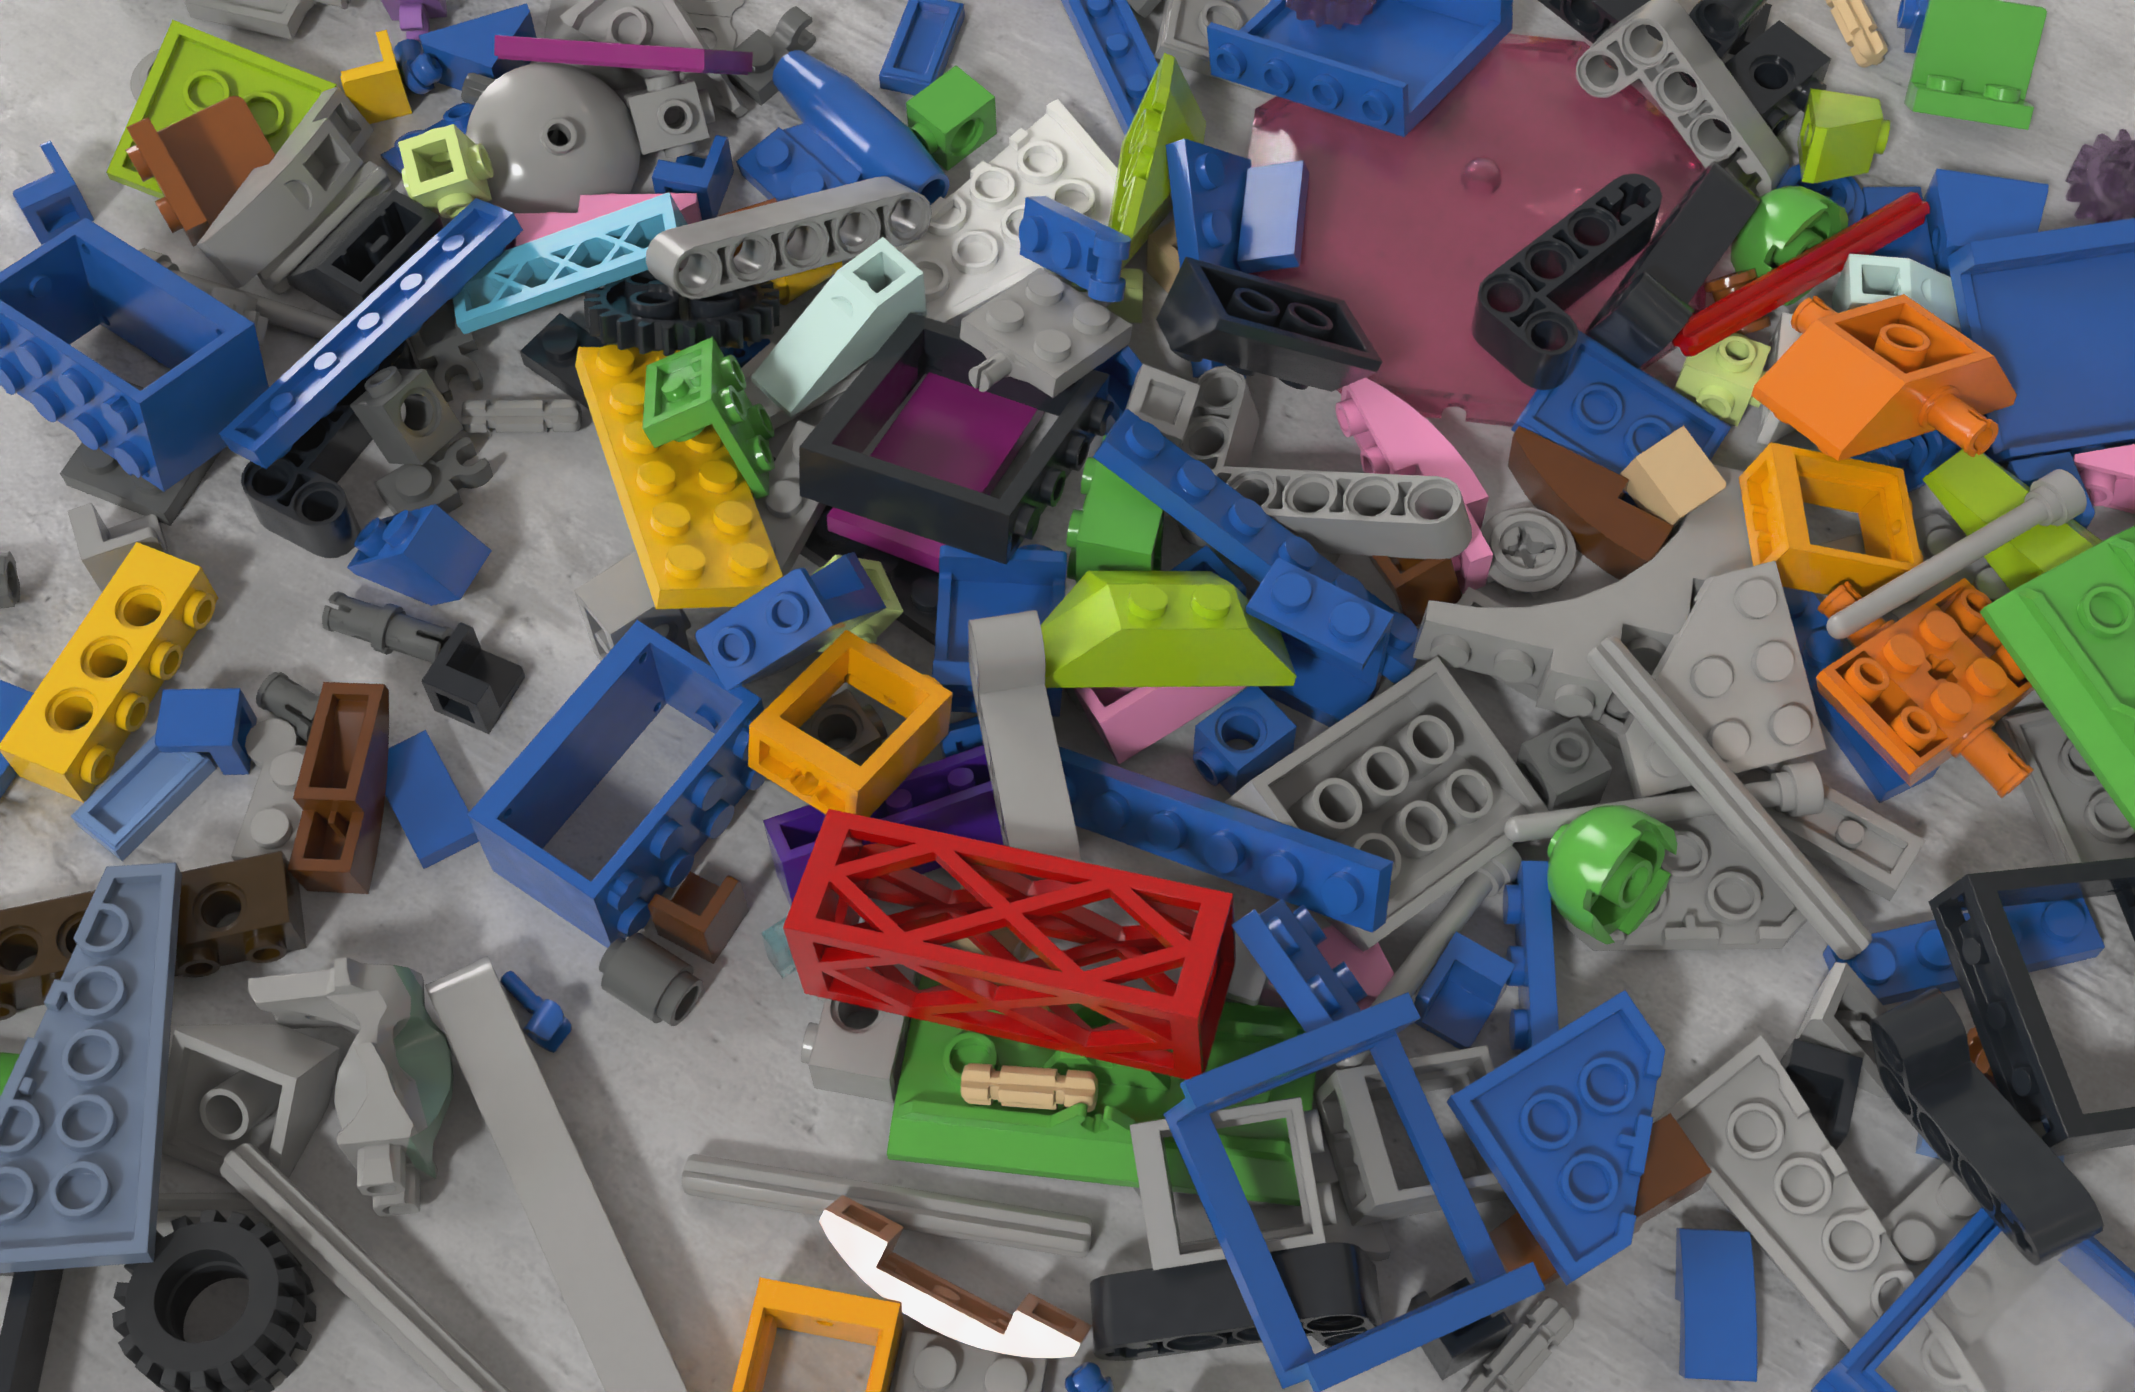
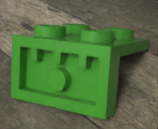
M1929 0L1904 104L1913 112L2028 130L2034 107L2025 101L2047 15L2046 9L2040 6L2002 0Z
M711 337L646 365L642 429L654 448L673 440L676 442L687 441L698 435L706 426L712 424L756 499L769 495V471L775 469L774 459L769 448V439L774 437V429L769 415L762 404L752 405L744 391L746 389V380L735 357L731 354L724 357L716 341Z

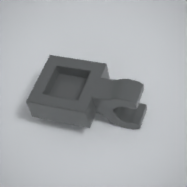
M795 6L781 17L771 37L760 29L755 31L733 50L753 52L752 72H748V75L726 74L731 83L762 106L778 92L773 83L772 76L780 59L794 50L806 52L816 42V37L805 29L813 22L812 17Z

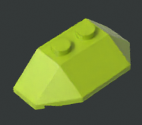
M1087 571L1041 624L1045 650L1046 688L1294 686L1297 676L1281 632L1277 628L1247 614L1246 605L1249 600L1232 583L1211 571Z

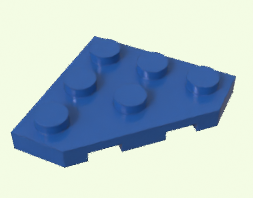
M1626 990L1451 1095L1447 1100V1104L1566 1286L1632 1244L1636 1221L1634 1211L1640 1176L1644 1174L1653 1124L1651 1114L1657 1080L1661 1077L1665 1048Z

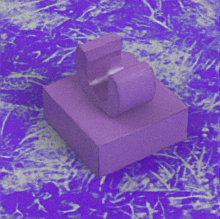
M381 0L392 21L399 20L401 31H406V39L420 41L418 35L430 32L429 18L447 17L446 0Z

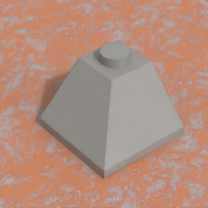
M282 1024L179 1026L174 1030L168 1062L162 1154L224 1178L220 1173V1168L226 1155L243 1143H250L289 1179L328 1108L340 1047Z

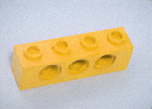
M135 543L0 743L1 754L19 777L83 803L87 801L96 785H100L108 778L114 766L115 756L130 733L138 730L144 723L148 714L149 704L165 680H169L175 675L180 667L183 652L196 632L203 629L213 616L215 604L219 598L202 567L141 543ZM153 619H156V620H155L154 622H152L151 624H148V625L144 626L147 622H149V621H151V620H153ZM123 669L119 674L110 677L114 672ZM90 720V721H89L85 726H83L82 728H79V729H77V730H74L79 724H81V723H83V722H85V721Z

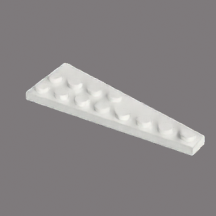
M1059 99L1046 105V114L1026 131L1020 128L1010 136L1009 146L989 163L982 160L970 171V179L946 199L939 197L930 205L932 210L931 222L927 231L920 239L895 247L924 274L927 318L961 328V321L964 317L1038 268H1042L1055 277L1058 275L1019 254V226L1024 216L1026 197L1047 196L1108 226L1118 169ZM771 342L741 368L746 380V389L744 391L752 405L762 404L769 415L773 429H776L846 391L872 358L790 418L751 380L752 374L776 346Z

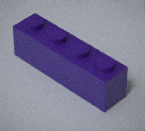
M984 745L915 768L870 816L875 819L1004 845ZM811 805L763 820L776 874L790 907L826 814ZM861 840L862 845L875 844V842ZM936 861L910 867V869L920 874L942 868Z

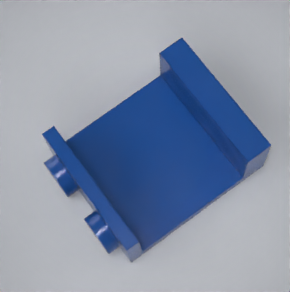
M1277 557L1246 605V613L1277 628L1281 632L1297 677L1294 686L1258 687L1267 696L1330 728L1372 700L1378 692L1394 614Z

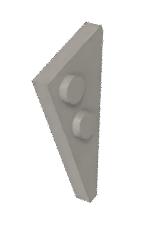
M579 0L560 16L563 23L597 42L709 49L679 0ZM648 69L658 75L673 72L667 70ZM678 71L680 80L690 78L695 81L697 90L706 88L712 105L738 119L749 111L726 74Z

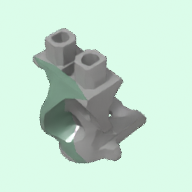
M346 957L335 958L334 967L328 970L249 978L248 993L260 1010L271 1012L274 1015L278 1024L292 1029L342 1027L357 1035L339 1068L335 1084L334 1102L342 1128L336 1136L337 1144L357 1170L358 1190L362 1195L373 1196V1210L378 1216L420 1212V1181L432 1180L437 1177L438 1169L432 1160L433 1144L452 1099L454 1080L449 1042L425 1009L424 979L422 974L408 967L391 964L360 963Z

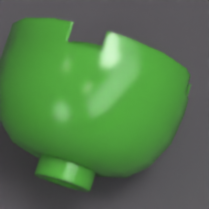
M1784 186L1765 193L1760 197L1759 205L1731 243L1730 260L1736 272L1755 268L1758 275L1757 278L1847 228L1849 218L1846 210L1827 196L1802 186ZM1813 288L1797 296L1796 298L1790 300L1784 305L1789 306L1796 303L1798 300H1800L1802 297L1808 294Z
M1625 805L1596 807L1581 814L1570 824L1561 826L1553 835L1547 851L1550 858L1547 871L1548 890L1560 915L1576 928L1606 945L1615 943L1610 934L1617 929L1627 935L1635 931L1652 912L1669 882L1671 873L1662 869L1661 865L1664 860L1665 849L1675 855L1677 853L1678 843L1674 829L1642 811Z

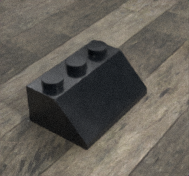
M1185 257L1156 318L1170 349L1179 357L1191 362H1201L1203 359L1222 363L1231 370L1245 376H1254L1256 372L1276 377L1284 384L1300 390H1305L1308 386L1332 392L1377 373L1383 363L1344 300Z

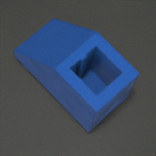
M434 504L412 511L403 510L397 515L383 519L375 518L370 521L355 540L354 546L359 550L347 568L357 576L434 606L461 600L492 550Z

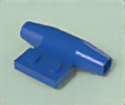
M802 50L791 51L780 59L773 71V83L803 124L784 130L778 127L736 161L741 175L768 200L775 198L779 202L884 176L924 195L930 202V205L939 197L945 198L950 186L948 176L914 132L855 80Z

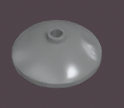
M535 63L515 68L496 79L486 88L477 100L468 121L466 136L475 144L481 143L484 146L493 168V177L487 179L492 200L487 202L513 213H578L580 195L629 194L636 181L640 164V146L633 118L624 102L611 87L593 74L582 69L560 63ZM551 130L564 132L568 138V144L564 146L552 144L548 139V132Z

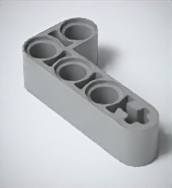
M1648 1L1606 30L1578 59L1576 78L1581 88L1588 94L1598 98H1607L1615 95L1640 78L1705 169L1715 161L1758 197L1775 190L1786 175L1789 168V157L1785 148L1688 13L1677 1ZM1646 25L1655 27L1661 33L1663 41L1654 39L1648 33ZM1602 55L1610 57L1616 63L1618 70H1614L1606 65ZM1679 72L1689 74L1695 80L1697 87L1687 85L1681 79ZM1713 119L1724 122L1731 133L1720 131L1715 126ZM1738 147H1741L1739 152L1735 151Z
M1031 610L969 620L968 641L971 683L1004 846L1082 862L1077 831L1045 687V650L1037 611ZM1017 873L1031 881L1048 880L1045 878Z

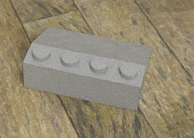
M1438 656L1250 780L1224 802L1225 804L1393 861L1386 923L1376 931L1371 933L1320 914L1363 952L1515 842L1509 840L1504 832L1505 823L1509 818L1549 811ZM1492 837H1497V838H1498V839H1496L1495 841H1493L1491 844H1489L1488 846H1486L1484 849L1481 850V848H1482Z

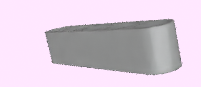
M887 176L874 177L667 229L657 234L650 242L646 251V264L649 272L657 280L680 295L689 299H701L855 258L882 237L894 247L912 243L920 239L927 231L931 222L932 210L930 202L924 195ZM846 218L844 225L840 229L842 221ZM795 229L793 238L787 243L790 234ZM743 242L740 252L734 257L736 248ZM689 256L686 267L679 272L682 261Z

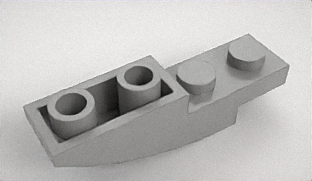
M339 86L322 92L271 162L254 168L197 243V246L234 288L243 287L288 248L327 208L362 165L363 160L359 157L358 152L371 136L374 129Z

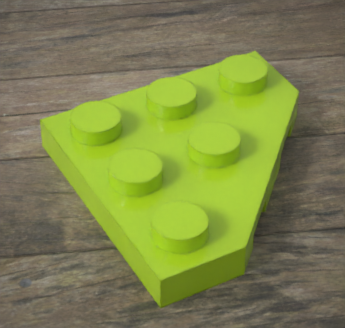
M172 20L106 173L110 180L154 197L163 198L164 195L154 177L143 182L125 151L135 145L127 127L149 117L155 130L159 131L230 96H239L246 102L276 155L322 92L337 87V84Z

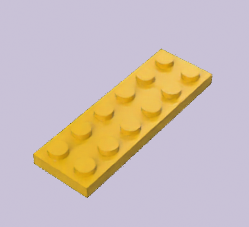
M618 345L578 347L575 367L656 610L735 607L783 577L751 490L713 425L706 426L698 435L687 441L676 442L673 440L657 448H654L642 429L646 365L667 357L663 355V350L639 354V349L636 347L619 350Z

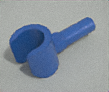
M513 971L506 972L501 977V984L533 1015L523 1028V1032L540 1047L552 1053L556 1052L571 1032V1022L564 1016L561 1007L556 1002L550 999L543 1000Z

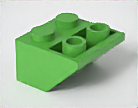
M1088 457L1081 481V494L1086 495L1083 509H1073L1068 526L1066 546L1072 548L1068 561L1067 578L1076 580L1077 584L1087 571H1161L1164 510L1095 458Z

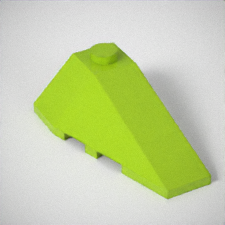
M1166 53L1163 54L1121 146L1108 227L1131 238L1129 258L1122 260L1121 270L1146 242L1148 236L1156 230L1173 209L1166 145L1182 139L1204 144L1206 131L1204 116L1176 58Z
M1963 449L1922 478L1967 536L2023 504L2026 494L2030 492L2029 486L1984 453L1971 457ZM2071 519L2061 526L2051 524L2049 526H2042L2038 524L1985 555L1984 558L2009 590L2012 591L2103 541L2074 519Z

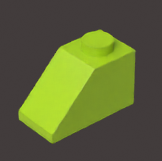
M1810 88L1797 140L1802 182L1814 184L1869 173L1873 154L1882 155L1884 153L1890 131V120L1883 119L1880 99Z

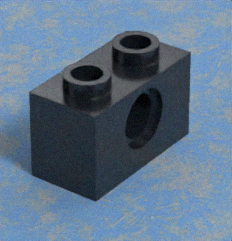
M1779 20L1724 65L1772 132L1778 137L1790 118L1800 110L1803 113L1805 112L1810 88L1826 90L1827 85L1823 81L1831 58ZM1713 119L1715 126L1720 131L1731 133L1724 122Z

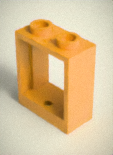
M1771 442L1739 476L1753 566L1776 561L1782 587L1829 595L1838 586L1849 581L1853 588L1862 597H1865L1923 562V555L1919 549L1912 515L1913 505L1908 495L1904 470L1901 468L1852 458L1837 461L1822 452ZM1803 502L1858 513L1866 554L1810 544Z
M845 630L749 725L748 767L824 814L827 813L828 809L870 817L948 735L953 692L944 688L935 678L921 674L890 656L881 646L875 643H868L850 631ZM845 682L907 718L861 766L799 729Z
M760 1277L732 1392H762L777 1328L876 1346L866 1392H889L904 1327L900 1303Z

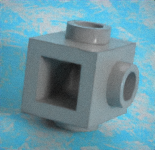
M678 71L646 78L647 89L624 95L626 106L635 125L640 152L643 155L664 150L666 158L684 156L699 151L697 141L710 138L706 124L715 122V115L709 93L706 88L697 90L695 81L690 78L680 80ZM671 106H678L680 110L678 120L672 124H666L664 121L665 111Z

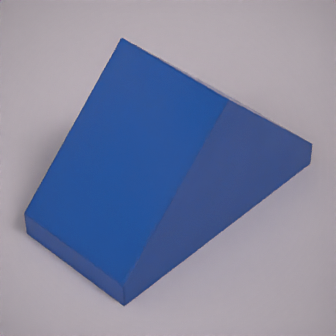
M527 3L418 35L423 52L429 54L431 59L435 58L442 68V77L437 83L462 91L463 83L468 73L473 72L496 80L515 68L531 63V61L498 59V56H494L495 35L537 38Z

